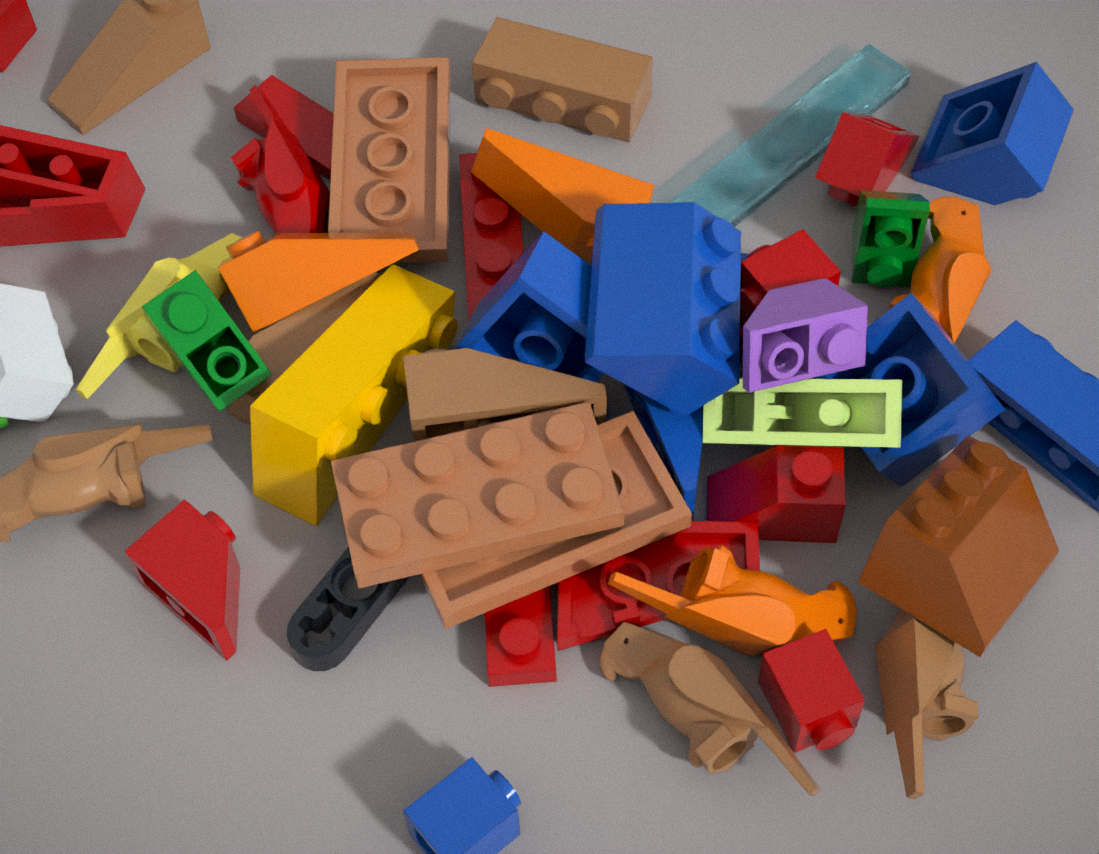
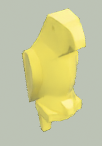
M231 233L189 257L182 259L168 257L156 261L107 328L106 332L109 339L76 388L80 397L87 400L124 359L141 354L150 363L175 373L179 369L180 364L146 320L142 306L194 270L198 272L221 303L225 294L230 289L218 266L223 260L231 257L226 246L243 237Z

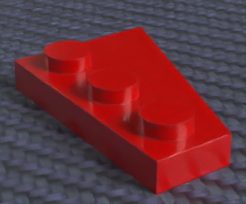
M691 521V527L560 581L558 584V651L611 636L623 622L643 627L667 620L665 616L668 614L609 585L610 576L615 572L682 597L681 592L690 562L704 548L710 547L714 549L721 545L731 551L736 564L741 569L760 571L758 522Z

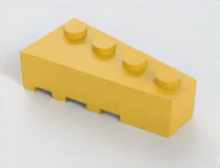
M392 264L250 405L254 496L316 527L338 497L331 461L370 452L408 399L403 356L422 354L425 351L437 348L448 349L451 345L458 327L457 320L453 318L455 291Z

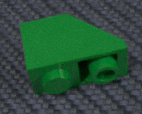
M860 190L853 224L851 283L873 284L878 287L911 286L912 274L918 261L930 212V202L921 194Z
M196 270L142 306L146 320L180 366L219 413L272 376L271 371Z

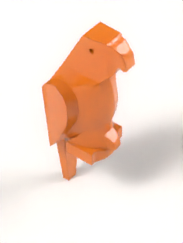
M945 196L930 202L928 218L931 219L930 232L934 243L929 246L915 265L911 278L910 293L929 310L955 343L991 273V267L984 252L979 205L955 196ZM909 294L896 296L890 302L888 308L891 309Z
M723 545L717 546L714 549L710 547L704 548L690 562L681 592L682 597L618 572L611 574L608 582L609 585L668 614L665 618L749 657L773 650L823 629H827L834 643L853 637L858 613L852 593L848 587L836 580L827 585L828 590H821L809 595L775 575L758 570L741 569L736 564L731 551Z

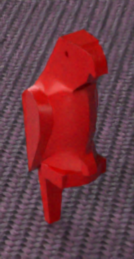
M254 85L249 91L269 129L267 137L259 140L256 138L252 139L231 156L240 175L237 183L247 191H255L259 210L275 233H325V215L329 211L330 191L296 136L288 130L263 91Z

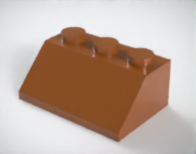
M967 435L886 520L858 583L981 657L1052 564L1059 552L1027 468L1008 458L1007 454L999 447L991 443L980 442Z

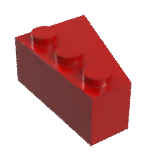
M0 125V247L126 237L146 189L126 152Z

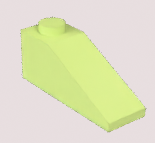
M739 378L738 385L703 406V443L901 448L902 380L806 379L749 393L743 388V378Z

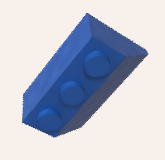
M695 202L604 204L598 208L595 215L585 363L684 417L738 385L740 368L741 231L733 227L727 220L717 217Z

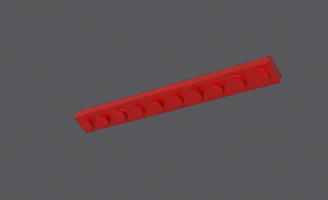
M477 153L459 154L468 322L480 300L523 254L521 214L471 172ZM550 586L484 613L489 687L557 682Z

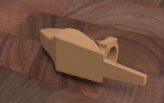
M141 424L44 437L34 446L33 454L19 467L0 478V542L10 541V532L38 518L77 513L105 501H112L118 505H129L131 509L147 506L140 465L151 456L213 440L210 425L143 431Z
M900 609L885 636L875 645L886 732L887 735L893 731L895 734L906 797L917 799L924 794L923 737L942 741L946 738L962 734L972 727L974 720L979 717L977 701L967 699L961 688L965 671L963 647Z
M623 622L604 642V648L600 656V668L605 678L615 682L617 677L622 675L629 680L643 682L661 716L672 727L690 738L688 757L693 767L699 768L703 766L712 774L722 771L727 772L754 747L753 743L759 736L809 795L814 796L821 790L780 734L782 733L723 659L699 646L689 645L627 622Z

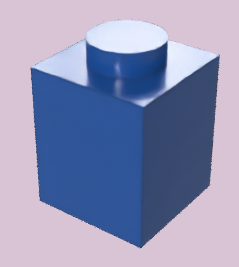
M473 757L403 810L409 834L425 854H497L520 835L517 807L521 804V800L517 792L498 770H494L487 775Z

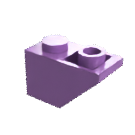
M827 278L769 290L743 326V388L751 393L865 366L868 305Z

